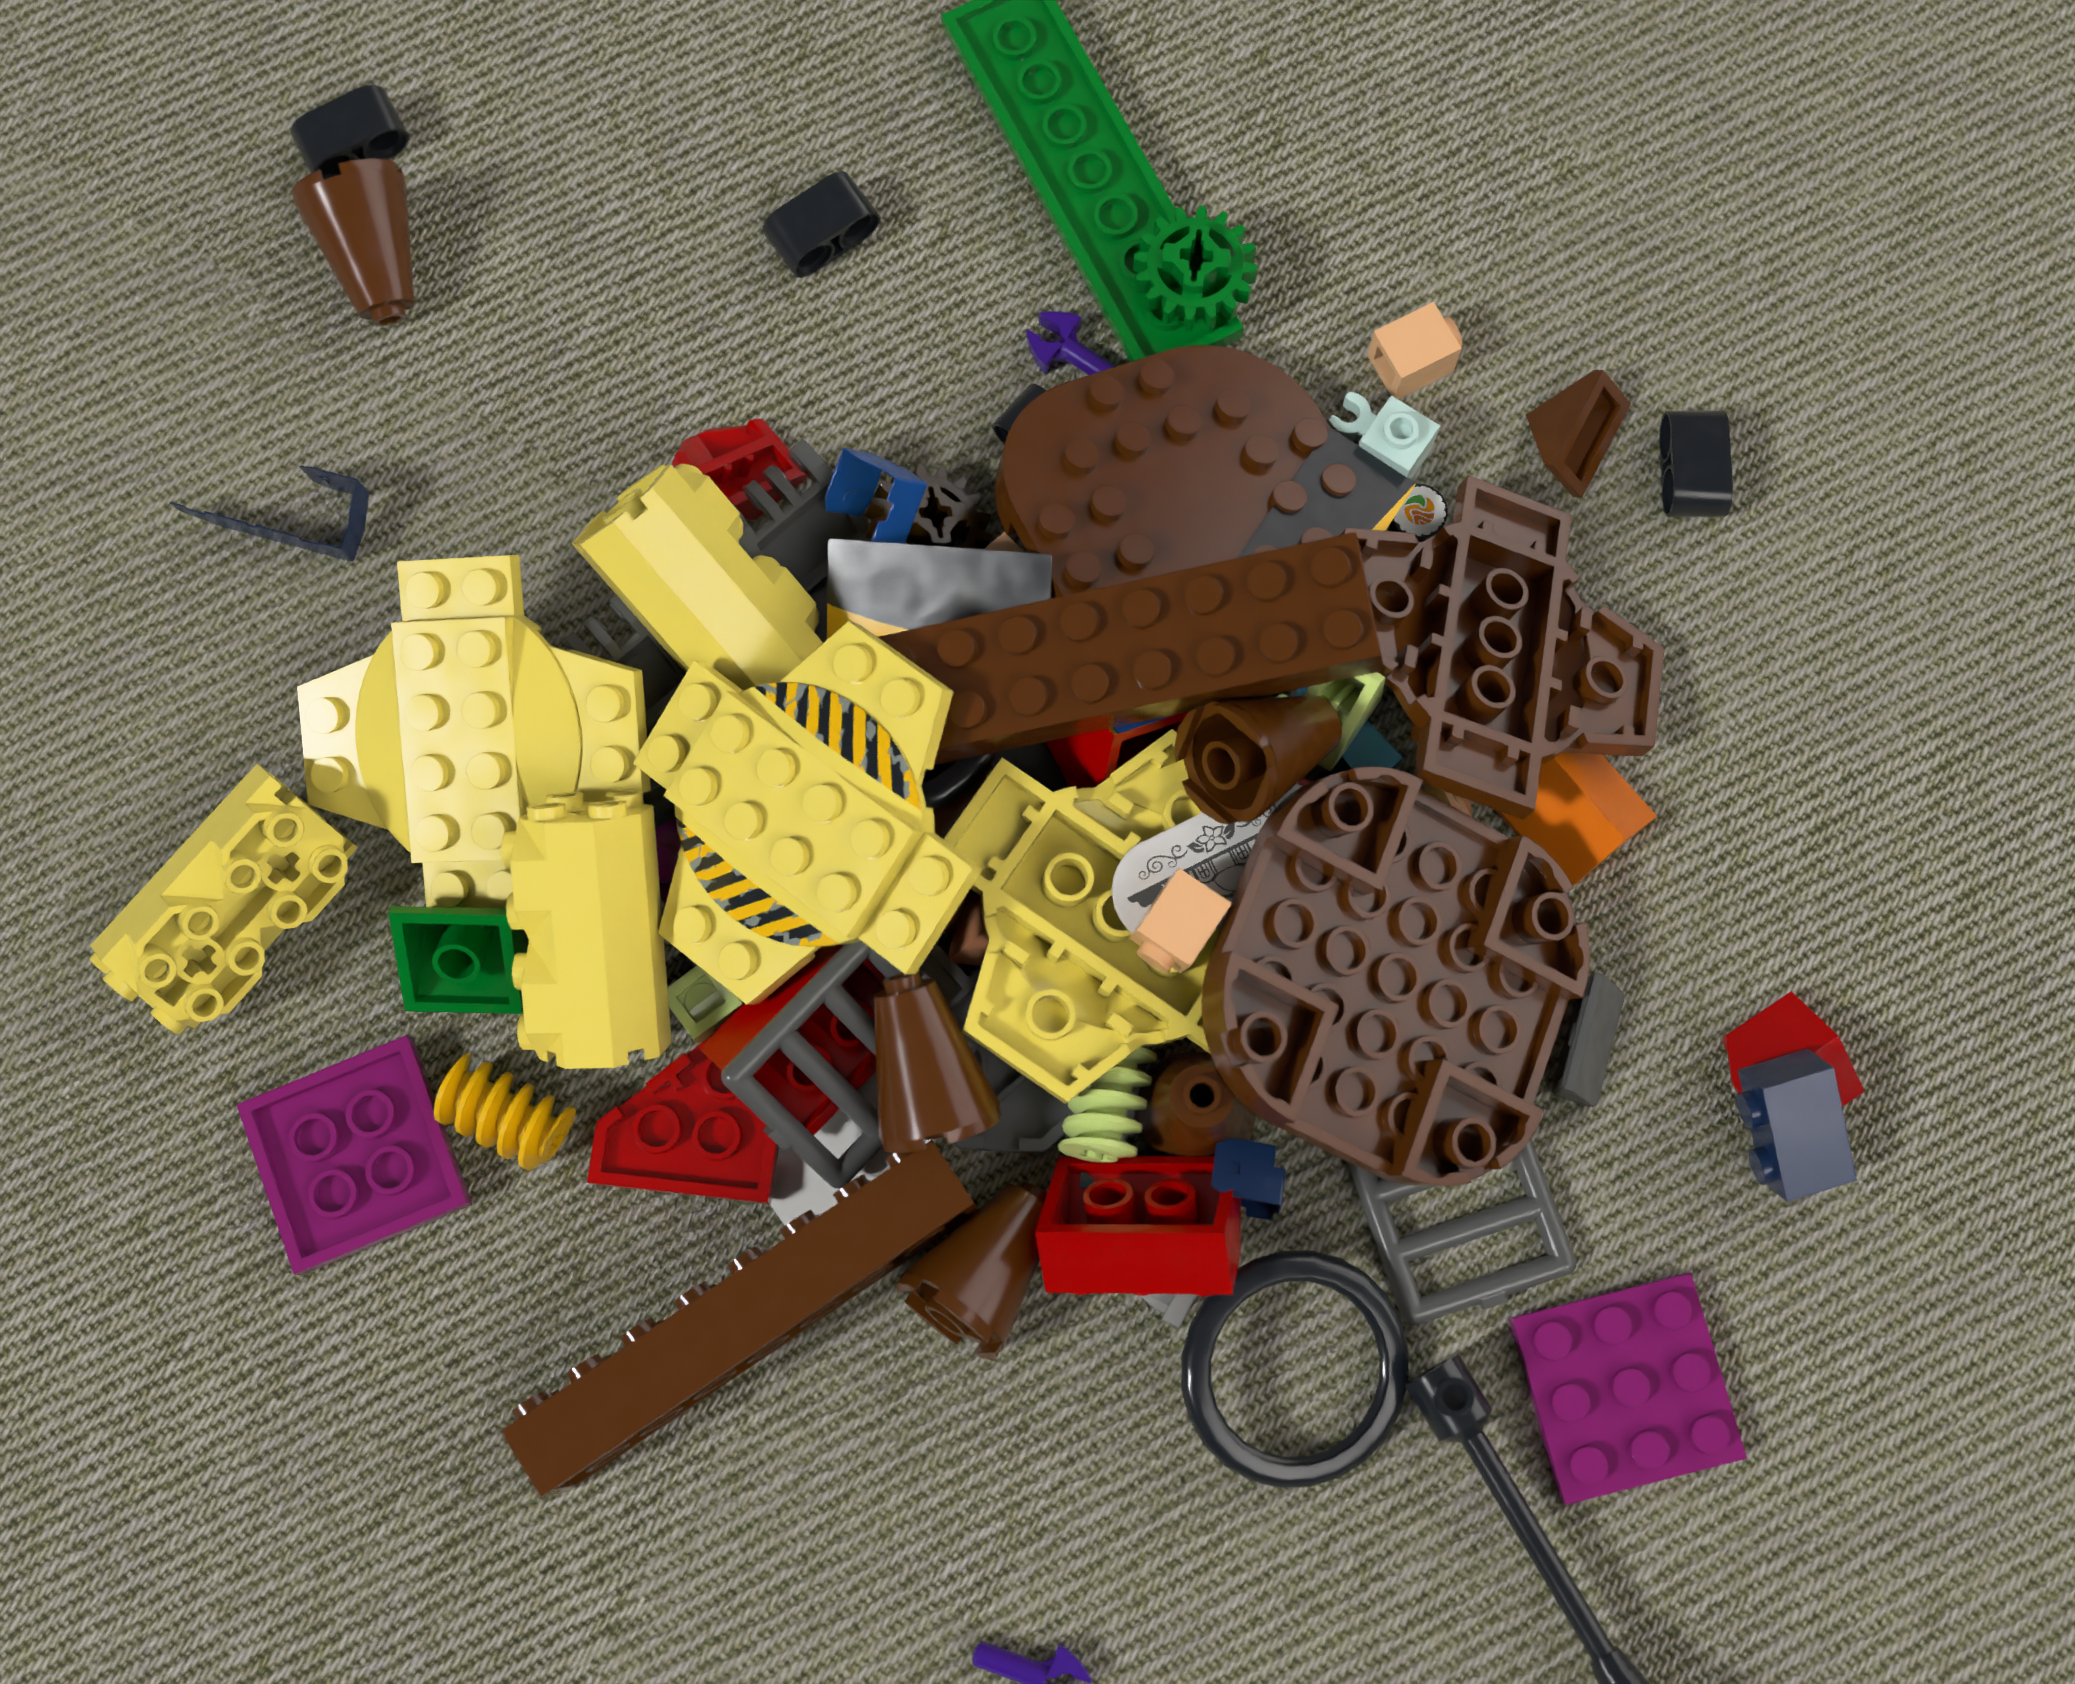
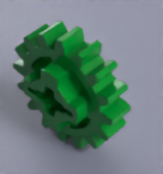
M1199 205L1196 216L1188 218L1182 207H1178L1175 210V222L1169 224L1167 220L1158 216L1154 223L1155 235L1145 232L1141 234L1140 250L1142 252L1134 253L1133 271L1138 272L1135 275L1136 293L1148 292L1145 296V308L1148 312L1160 306L1164 308V324L1169 325L1176 316L1184 318L1185 331H1191L1195 319L1203 318L1205 325L1210 330L1215 328L1216 314L1221 312L1226 318L1232 320L1236 317V301L1248 304L1252 290L1249 284L1256 283L1258 266L1252 263L1255 259L1256 247L1253 243L1242 244L1246 230L1243 225L1236 226L1231 230L1226 227L1228 213L1222 211L1215 220L1207 219L1206 207ZM1198 255L1201 270L1197 271V279L1193 282L1191 281L1192 270H1190V266H1193L1194 256Z

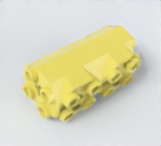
M671 464L667 466L659 465L622 492L616 498L619 502L607 513L602 510L571 543L685 673H687L694 660L704 662L744 691L763 684L779 683L823 644L815 634V628L819 624V611L816 608V602L786 567L780 566L774 558L764 555L750 558L739 545V540L743 535V522L739 511L712 479L707 475H703L695 466L679 464L674 468Z
M256 764L90 945L95 953L89 959L106 974L102 979L113 990L131 1002L139 996L153 1008L150 1012L151 1015L173 1033L180 1035L187 1026L195 1029L201 1022L212 1021L221 1014L230 1013L262 977V967L265 963L264 952L283 930L296 928L303 922L313 921L345 885L344 876L348 870L347 859L358 847L335 826H330L315 809L275 776L267 772L259 764Z
M637 790L610 792L605 794L606 801L583 802V793L579 792L545 796L546 803L527 806V813L518 818L516 831L504 832L501 843L502 861L505 868L511 869L513 890L507 900V921L512 930L524 929L529 938L527 953H516L512 965L513 984L516 990L522 991L523 1013L519 1017L517 1027L519 1045L522 1050H535L539 1059L545 1062H549L556 1056V1066L564 1069L615 1068L628 1065V1052L644 1049V1061L660 1057L672 1044L664 938L658 934L662 920L653 805L643 804V792Z

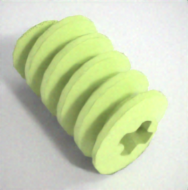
M1141 1046L1068 1102V1108L1074 1115L1068 1116L1063 1121V1131L1070 1138L1064 1139L1058 1144L1059 1151L1067 1156L1097 1163L1116 1162L1118 1158L1137 1156V1148L1123 1141L1122 1137L1123 1134L1142 1132V1124L1128 1117L1127 1113L1129 1110H1143L1147 1108V1100L1132 1093L1133 1087L1151 1086L1152 1077L1138 1070L1137 1066L1138 1064L1155 1063L1157 1053Z

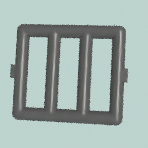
M863 941L845 944L725 1066L721 1073L723 1084L767 1125L763 1131L784 1151L790 1147L824 1181L836 1189H840L849 1183L883 1148L878 1134V1111L797 1029L823 1003L876 1056L874 1019L841 984L866 958L886 978L902 972ZM919 969L921 979L930 978L926 973ZM951 1010L960 1029L963 1031L964 1023ZM964 1034L970 1048L974 1053L978 1047V1043H976L974 1040H972ZM778 1048L863 1131L839 1158L834 1156L752 1076Z
M1532 1139L1512 1160L1526 1194L1525 1197L1399 1238L1387 1203L1437 1186H1411L1391 1182L1384 1178L1379 1179L1378 1176L1347 1161L1401 1318L1406 1324L1416 1326L1479 1304L1481 1309L1485 1310L1508 1302L1506 1295L1567 1276L1575 1270L1576 1259ZM1535 1220L1548 1254L1547 1256L1420 1297L1408 1261Z

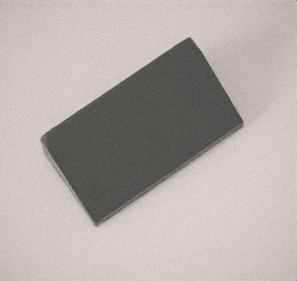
M1595 972L1588 976L1583 998L1575 999L1551 1091L1554 1092L1553 1096L1588 1107H1594L1598 1103L1624 1002L1623 992L1603 974Z

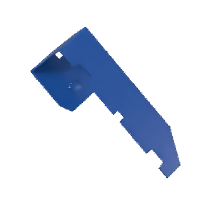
M843 448L825 494L826 511L860 516L869 506L881 473L885 471L894 478L886 500L892 503L886 521H878L871 541L905 544L927 483L909 470L873 453Z

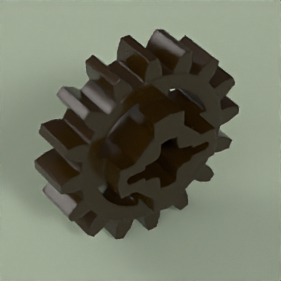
M917 464L913 474L925 481L927 487L905 544L950 547L955 545L957 539H963L962 545L959 548L985 549L992 536L985 532L986 527L991 521V515L976 511L983 499L982 495L977 493L967 496L963 491L967 483V479L964 477L957 479L954 483L947 481V470L945 467L941 466L935 476H928L924 465ZM893 477L890 482L881 481L873 496L874 498H872L866 510L865 516L871 519L865 531L866 538L872 539L878 521H886L892 503L886 500L894 481Z

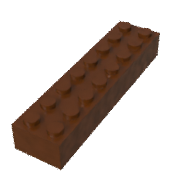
M1357 532L878 637L953 691L934 765L1190 712L1212 701L1252 699L1385 671Z
M933 1140L926 1143L927 1150L892 1153L885 1160L890 1167L888 1170L871 1181L863 1174L841 1187L833 1194L837 1204L821 1215H815L812 1210H809L789 1222L780 1230L785 1239L774 1247L762 1251L760 1246H756L733 1260L727 1266L732 1274L717 1285L709 1286L705 1281L691 1288L674 1301L679 1311L665 1320L662 1319L655 1322L652 1317L641 1322L620 1338L625 1346L624 1348L604 1358H601L600 1354H596L586 1359L566 1374L570 1381L569 1385L560 1391L556 1390L550 1394H547L545 1390L540 1391L515 1407L512 1413L516 1421L502 1429L501 1433L539 1496L546 1497L569 1492L947 1235L972 1215L978 1208Z

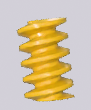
M471 1052L464 1054L454 1064L439 1087L434 1105L435 1120L445 1126L454 1123L456 1132L465 1137L475 1134L477 1143L485 1148L497 1144L498 1155L507 1160L518 1155L519 1166L527 1171L536 1169L540 1164L550 1160L567 1136L575 1117L576 1108L569 1105L556 1118L552 1116L556 1099L554 1096L548 1094L534 1106L531 1104L535 1088L532 1084H525L514 1095L510 1093L514 1079L513 1074L507 1071L493 1084L489 1081L493 1064L486 1060L474 1072L469 1071L472 1059Z

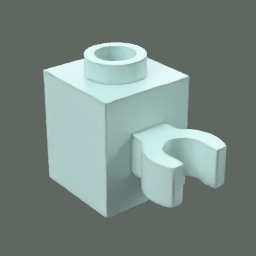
M1348 392L1345 396L1343 407L1353 412L1357 420L1347 423L1332 415L1328 422L1329 426L1349 440L1358 441V446L1412 480L1430 454L1440 425L1392 395L1376 416L1371 413L1370 405L1363 396L1354 392Z

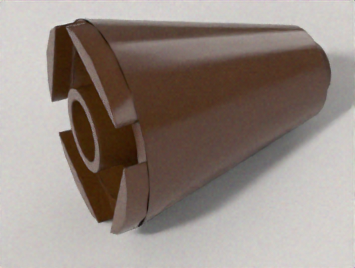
M370 158L339 163L341 175L323 180L321 170L308 174L298 181L291 190L294 205L357 314L362 319L372 320L375 326L392 325L404 320L407 317L405 311L414 305L406 178L403 175L402 168L397 169L396 162L389 159Z
M1317 695L1223 700L1205 703L1188 712L1177 730L1174 746L1176 762L1184 759L1189 779L1182 781L1184 789L1200 811L1218 823L1231 825L1235 822L1246 823L1253 821L1269 810L1336 749L1342 735L1341 721L1331 703Z
M919 970L916 974H904L902 972L885 978L883 980L885 989L874 995L878 1134L883 1150L891 1153L927 1150L925 1140L946 1137L948 1145L980 1134L998 1124L1000 1121L999 1115H1002L1000 1102L935 979H921Z
M1185 1052L1171 1056L1160 1062L1149 1072L1148 1075L1152 1077L1151 1086L1140 1087L1138 1096L1147 1100V1108L1135 1110L1136 1121L1143 1126L1142 1132L1139 1135L1154 1156H1215L1217 1142L1231 1138L1249 1141L1251 1138L1256 1114L1248 1109L1230 1090L1217 1070L1210 1053ZM1190 1096H1202L1211 1105L1204 1108L1197 1107L1191 1102Z
M1023 1182L1020 1187L1014 1184L1005 1185L905 1271L895 1286L896 1291L910 1290L911 1293L904 1302L921 1319L944 1337L957 1345L963 1337H968L979 1343L972 1354L993 1361L1001 1350L1004 1349L1040 1261L1035 1230L1047 1194L1028 1182Z

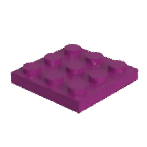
M408 1035L236 1104L294 1275H304L473 1205L445 1125L435 1120V1097L414 1038Z
M1691 1273L1508 1318L1561 1504L1568 1505L1747 1459Z

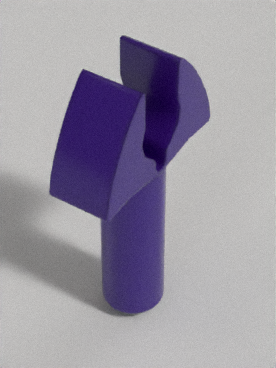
M1058 311L1039 313V324L1049 331L1057 333L1061 343L1059 341H1043L1038 335L1026 329L1030 353L1036 364L1045 374H1048L1055 362L1063 361L1069 362L1087 375L1116 367L1110 361L1078 342L1076 333L1081 329V317L1078 315Z
M984 1641L976 1645L972 1654L973 1666L1022 1684H1053L1047 1678H1057L1062 1674H1070L1076 1679L1092 1683V1678L1084 1664L1069 1648L1061 1643L1057 1645L1055 1656L1043 1662Z

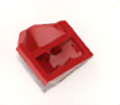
M752 419L748 421L747 425L713 428L687 438L682 442L672 462L674 467L679 464L695 466L703 475L709 476L728 500L741 512L745 520H756L764 514L744 494V487L751 481L755 480L776 503L782 499L762 475V472L769 466H777L786 475L794 488L804 482L808 476L793 464L788 456V447L763 419Z
M1792 991L1723 1036V1045L1725 1050L1727 1049L1731 1084L1737 1093L1742 1092L1738 1073L1739 1069L1807 1048L1834 1067L1842 1107L1865 1092L1840 1037Z

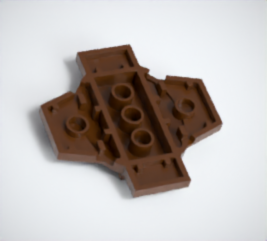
M1468 475L1457 487L1452 524L1444 526L1436 535L1424 542H1418L1414 533L1345 528L1340 535L1357 532L1385 671L1378 673L1385 677L1384 684L1393 690L1400 705L1412 720L1410 739L1418 742L1413 775L1422 779V784L1514 817L1525 819L1535 810L1540 766L1552 760L1561 752L1644 756L1655 746L1664 647L1606 606H1602L1595 612L1582 602L1573 587L1580 578L1566 562L1571 514Z

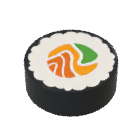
M1415 484V487L1389 524V527L1393 532L1414 533L1418 542H1424L1436 535L1444 527L1448 515L1446 501L1435 488L1425 484Z

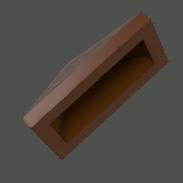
M1604 370L1591 371L1526 414L1544 465L1571 496L1575 498L1583 497L1631 405Z

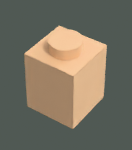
M1431 302L1373 331L1367 356L1390 395L1400 399L1453 373L1462 350V338L1455 322L1448 316L1443 318L1436 304Z
M1178 868L1168 879L1129 939L1140 946L1136 953L1152 967L1164 973H1169L1171 968L1182 973L1192 965L1232 903Z

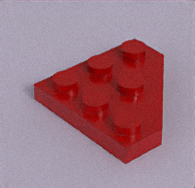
M722 1023L720 1026H718V1027L714 1030V1032H716L724 1023ZM714 1034L687 1055L685 1053L646 1082L647 1086L620 1107H614L596 1121L587 1183L771 1205L779 1146L763 1131L767 1125L723 1084L721 1080L722 1071L700 1050Z

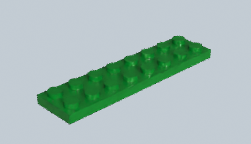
M971 0L941 14L943 30L1129 362L1184 346L1212 345L1224 347L1243 338L1244 327L1237 315L1234 319L1230 320L1221 312L1216 314L1215 328L1210 330L1205 325L1203 318L1195 319L1192 330L1185 331L1184 318L1176 316L1169 325L1164 324V308L1160 306L1148 312L1145 308V296L1148 292L1136 293L1135 275L1138 272L1133 271L1134 253L1142 252L1140 250V236L1143 232L1155 235L1154 223L1158 216L1167 220L1169 224L1175 222L1176 208L1057 1ZM1198 255L1194 256L1193 266H1190V270H1192L1191 281L1193 282L1197 279V271L1201 270Z

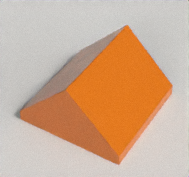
M1562 752L1540 766L1536 806L1532 813L1525 819H1520L1495 810L1517 836L1524 835L1543 848L1558 863L1572 886L1577 884L1657 817L1602 754Z

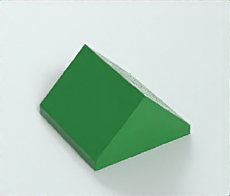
M391 906L388 915L405 1011L523 1013L522 991L516 990L514 987L512 965L516 953H527L529 938L524 929H511L507 921L506 909Z

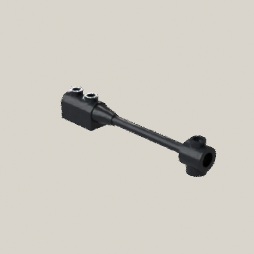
M1459 1353L1435 1364L1407 1382L1405 1387L1437 1440L1462 1443L1591 1658L1590 1665L1597 1683L1651 1684L1618 1646H1613L1484 1433L1483 1428L1492 1408Z

